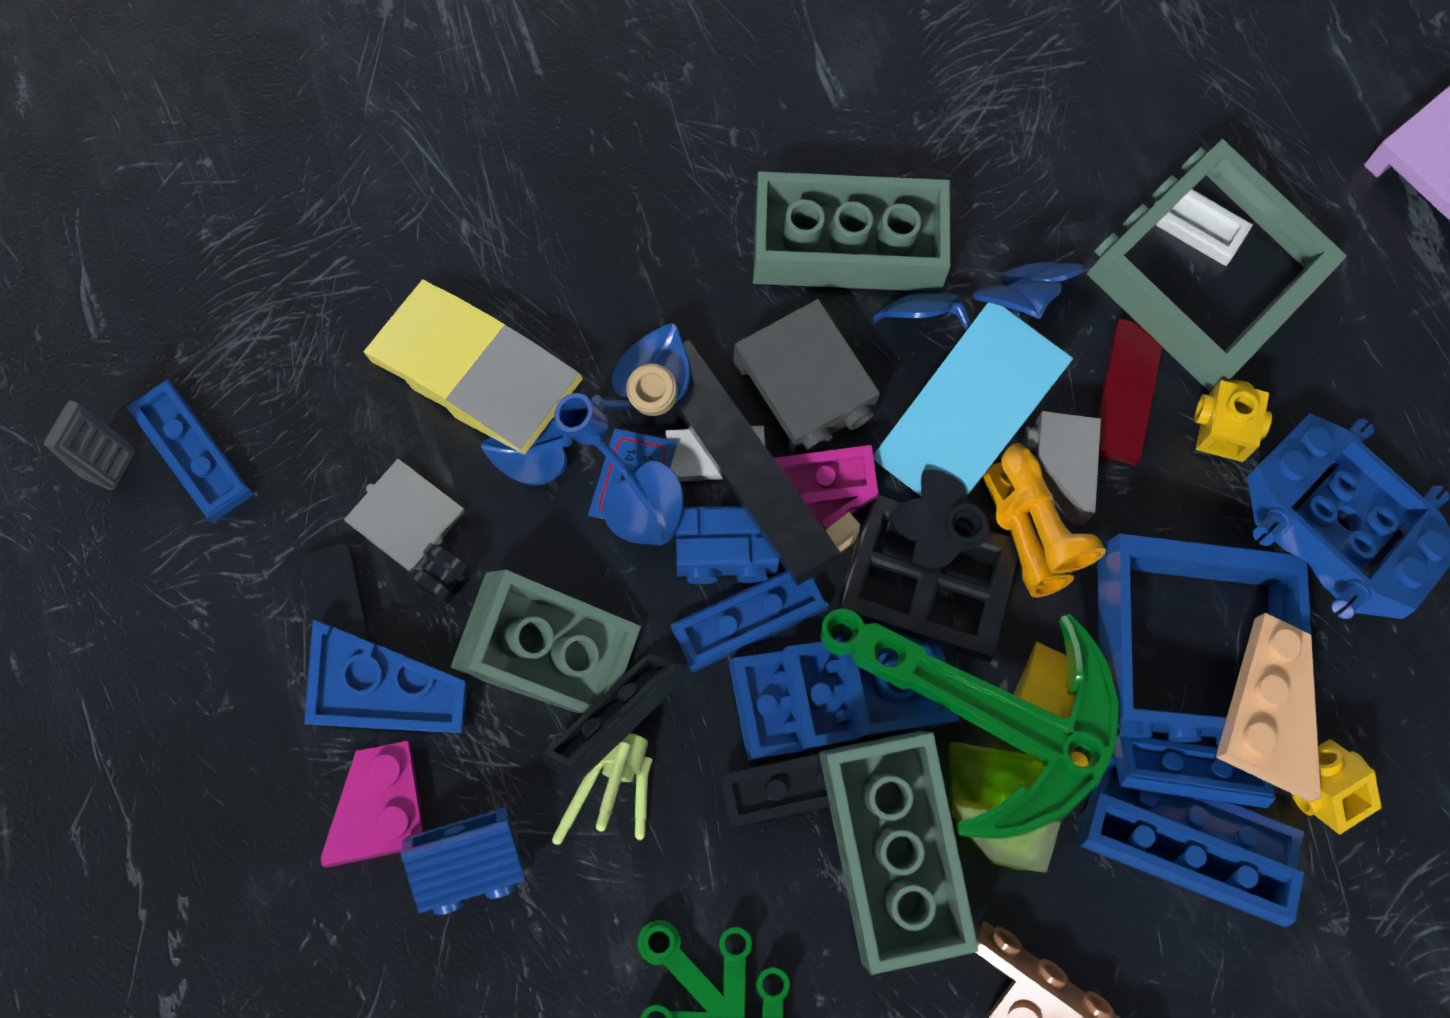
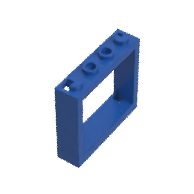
M1118 534L1103 543L1106 554L1098 560L1099 649L1108 663L1119 701L1117 728H1120V735L1128 738H1147L1153 736V732L1168 733L1169 741L1182 743L1201 741V736L1215 737L1216 745L1219 746L1227 718L1133 709L1130 570L1267 586L1268 614L1311 635L1307 562L1293 554Z

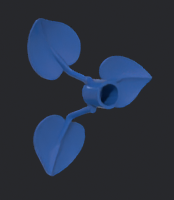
M1036 262L1020 265L1008 270L1004 274L1005 281L1015 283L1009 286L997 285L981 288L974 292V299L1000 305L1008 310L1010 308L1012 313L1019 318L1021 312L1040 319L1047 305L1061 293V283L1059 282L1079 276L1085 270V265L1056 262ZM920 292L900 297L885 305L873 317L874 323H876L883 317L927 318L949 312L959 317L965 332L972 324L963 304L958 303L960 301L959 295L946 292Z
M670 323L643 337L621 357L613 372L612 387L619 396L628 399L626 387L630 375L638 367L645 364L661 365L668 369L676 380L678 386L677 402L687 391L691 379V364L678 328L673 323ZM572 393L565 396L557 404L552 420L525 455L492 437L481 443V448L486 456L500 471L510 478L527 485L546 484L560 476L567 465V455L564 447L570 446L573 443V439L582 445L593 444L626 479L613 485L604 500L603 513L605 521L617 536L632 543L661 546L673 537L681 523L684 512V493L676 474L669 467L658 461L646 462L633 474L631 469L603 439L608 430V417L603 409H634L635 407L629 399H603L599 395H595L590 400L581 393Z

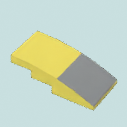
M423 279L363 351L372 363L405 379L414 391L443 405L456 419L524 455L554 417L559 401L565 396L572 394L583 379L580 373L531 340L464 300Z

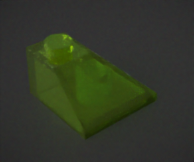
M950 742L948 759L951 814L958 822H961L996 807L1023 785L1030 789L1044 770L1043 763L1028 754ZM1061 820L1024 836L1005 839L971 838L993 864L1008 866L1016 870L1026 869L1046 873Z

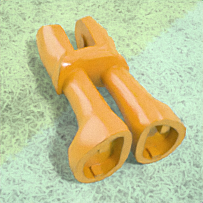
M1014 443L1007 448L1001 457V463L991 465L983 475L985 485L997 508V523L1003 529L1011 530L1022 566V579L1032 597H1044L1065 588L1074 580L1072 571L1083 569L1095 563L1106 554L1104 545L1096 535L1072 534L1066 528L1055 508L1053 495L1043 478L1039 462L1030 449L1021 443ZM1029 513H1031V516H1032L1033 521H1034V523H1035V526H1036L1037 532H1038V534H1039V537H1038V535H1037V533H1036V531H1035V529H1034V526H1033L1032 521H1031V519H1030Z

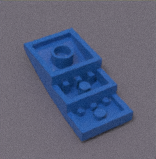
M842 634L836 641L844 643L851 638L849 634ZM899 634L922 646L928 655L946 663L942 647ZM822 642L787 646L780 652L737 657L729 662L748 763L857 744L953 724L959 721L958 715L913 689H901L856 666L850 655L831 653L824 647ZM883 654L878 657L880 663L884 666L892 667L897 664L896 659L890 654Z

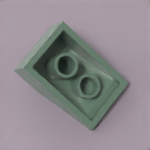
M508 570L486 572L450 668L492 685L583 715L624 676L641 626Z

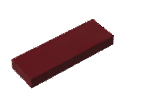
M1120 318L1114 327L1096 418L1101 419L1099 456L1136 466L1141 460L1163 346L1138 323Z

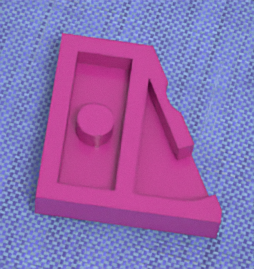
M872 445L774 458L825 530L848 512L853 514L878 497Z
M409 741L355 752L321 855L323 867L327 868L401 852L402 841L405 837L425 832L412 747Z

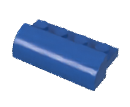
M1111 757L1103 776L1090 793L1087 807L1080 814L1076 834L1078 846L1279 926L1288 927L1296 920L1304 872L1297 870L1304 831L1232 803L1121 788L1119 786L1115 758Z

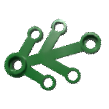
M657 920L648 923L641 930L638 937V949L641 956L650 964L665 965L707 1011H669L663 1006L654 1005L648 1007L642 1013L641 1018H647L654 1011L662 1012L666 1018H745L746 956L751 951L752 941L750 935L744 929L739 927L729 928L722 934L719 940V949L724 956L723 995L680 950V935L672 924ZM656 932H663L669 937V948L663 953H655L649 947V938ZM739 934L744 938L746 946L743 953L732 955L726 950L725 940L729 935ZM778 968L764 970L756 981L757 992L763 998L762 1018H783V998L789 991L790 983L785 972ZM768 974L778 975L783 982V988L776 996L768 995L763 989V980Z

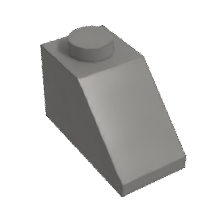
M1042 411L1033 427H1026L1023 445L1030 449L1039 462L1043 478L1053 495L1055 505L1073 525L1083 527L1095 513L1101 419Z

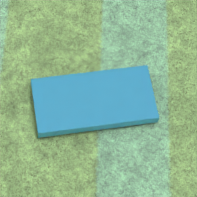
M987 303L873 455L874 461L921 497L920 481L922 471L937 470L953 476L963 484L968 496L1074 358L1006 307Z

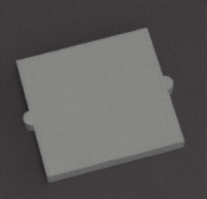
M397 459L375 485L369 484L366 487L367 494L344 520L406 570L410 571L411 568L418 567L424 560L423 551L429 543L439 547L443 546L444 541L442 538L465 513V510L404 462Z

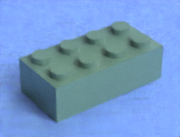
M758 172L755 200L753 284L942 291L950 269V180Z
M918 731L820 751L819 755L863 966L873 975L979 952L934 734Z

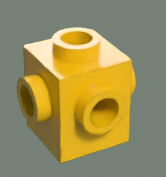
M1221 380L1209 395L1203 394L1197 404L1194 421L1200 424L1195 450L1244 462L1260 446V440H1264L1268 434L1272 421V412L1266 411L1269 392L1254 389L1250 383L1245 381Z
M1331 739L1318 746L1321 798L1309 802L1292 794L1295 803L1305 814L1309 816L1314 814L1339 835L1382 808L1375 770L1370 768L1359 754L1348 752Z

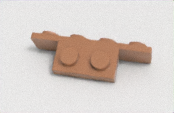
M985 921L977 929L975 936L979 952L976 953L1014 979L989 1011L987 1018H1120L1114 1013L1113 1008L1104 998L1091 991L1085 993L1071 983L1065 972L1052 961L1047 959H1041L1040 961L1022 948L1019 939L1007 929L1002 927L994 928Z

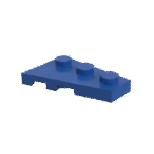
M313 620L304 724L464 733L467 680L321 621Z

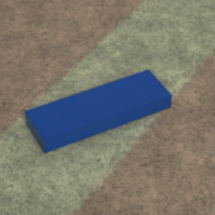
M169 379L126 406L211 523L254 495Z
M784 571L769 578L767 581L756 584L671 624V630L693 673L827 610L829 605L815 577L797 586L788 572Z
M1120 733L1117 736L1114 755L1119 786L1121 788L1268 808L1276 799L1271 783L1216 758L1218 748L1154 738H1128L1121 736Z

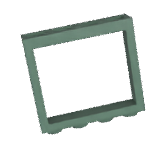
M1223 139L1209 152L1200 147L1181 167L1187 173L1183 178L1178 180L1174 175L1170 176L1152 195L1158 202L1151 209L1143 203L1123 223L1128 231L1121 238L1113 232L1094 251L1100 259L1087 273L1095 283L1209 392L1221 380L1228 381L1347 257L1345 253ZM1206 175L1304 267L1294 280L1225 351L1124 256Z

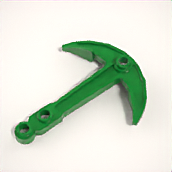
M849 609L833 610L824 618L821 629V641L824 647L831 653L850 655L856 666L901 689H913L1043 763L1044 770L1030 789L1023 785L996 807L976 817L959 822L957 828L960 836L979 839H1005L1024 836L1059 821L1070 813L1096 787L1110 763L1117 741L1119 701L1108 663L1101 650L1085 628L1070 614L1061 617L1059 620L1068 658L1067 691L1075 693L1068 718L1059 717L928 655L922 646L877 623L864 625L860 616ZM837 630H843L849 634L851 639L844 643L838 642L833 638L832 633ZM883 654H890L896 659L897 664L892 667L884 666L880 663L878 657ZM1080 752L1084 754L1088 760V765L1084 767L1076 765L1071 759V753Z

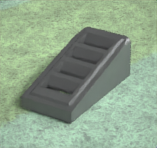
M72 400L66 403L44 441V445L80 478L108 490L116 488L135 454L134 447L82 405Z

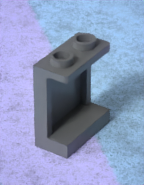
M818 299L735 343L734 365L742 377L749 375L786 432L789 438L788 448L792 455L804 449L808 453L817 451L831 441L833 438L831 434L846 426L849 430L856 429L874 416L873 411L880 393Z

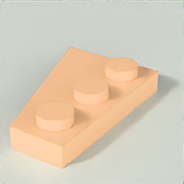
M1264 613L1254 619L1216 758L1309 802L1321 798L1311 635Z

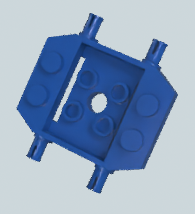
M1308 414L1247 477L1254 520L1258 526L1253 531V537L1257 540L1266 533L1267 535L1259 542L1260 545L1270 546L1275 541L1283 550L1308 562L1322 586L1337 598L1332 604L1333 612L1336 613L1345 606L1338 617L1350 619L1355 613L1404 619L1419 607L1450 567V527L1439 512L1443 504L1449 500V494L1446 490L1437 497L1443 490V487L1436 485L1430 487L1425 496L1422 497L1363 443L1373 434V425L1370 424L1362 432L1360 431L1368 420L1358 419L1347 430L1313 414ZM1328 467L1333 469L1305 502L1294 511L1291 507ZM1337 517L1342 519L1348 525L1350 530L1344 528L1338 522ZM1398 529L1403 532L1404 535L1370 576L1364 575L1362 573L1363 570Z

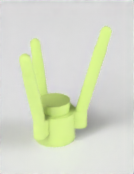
M629 733L583 778L552 838L555 845L562 843L603 766L602 774L609 777L596 823L597 830L602 832L607 828L620 782H632L634 774H636L635 837L639 840L645 837L648 775L652 764V759L645 756L648 745L646 739Z

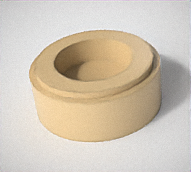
M642 365L630 375L627 382L626 391L628 399L642 414L649 416L664 414L676 402L678 396L676 380L670 371L661 365Z

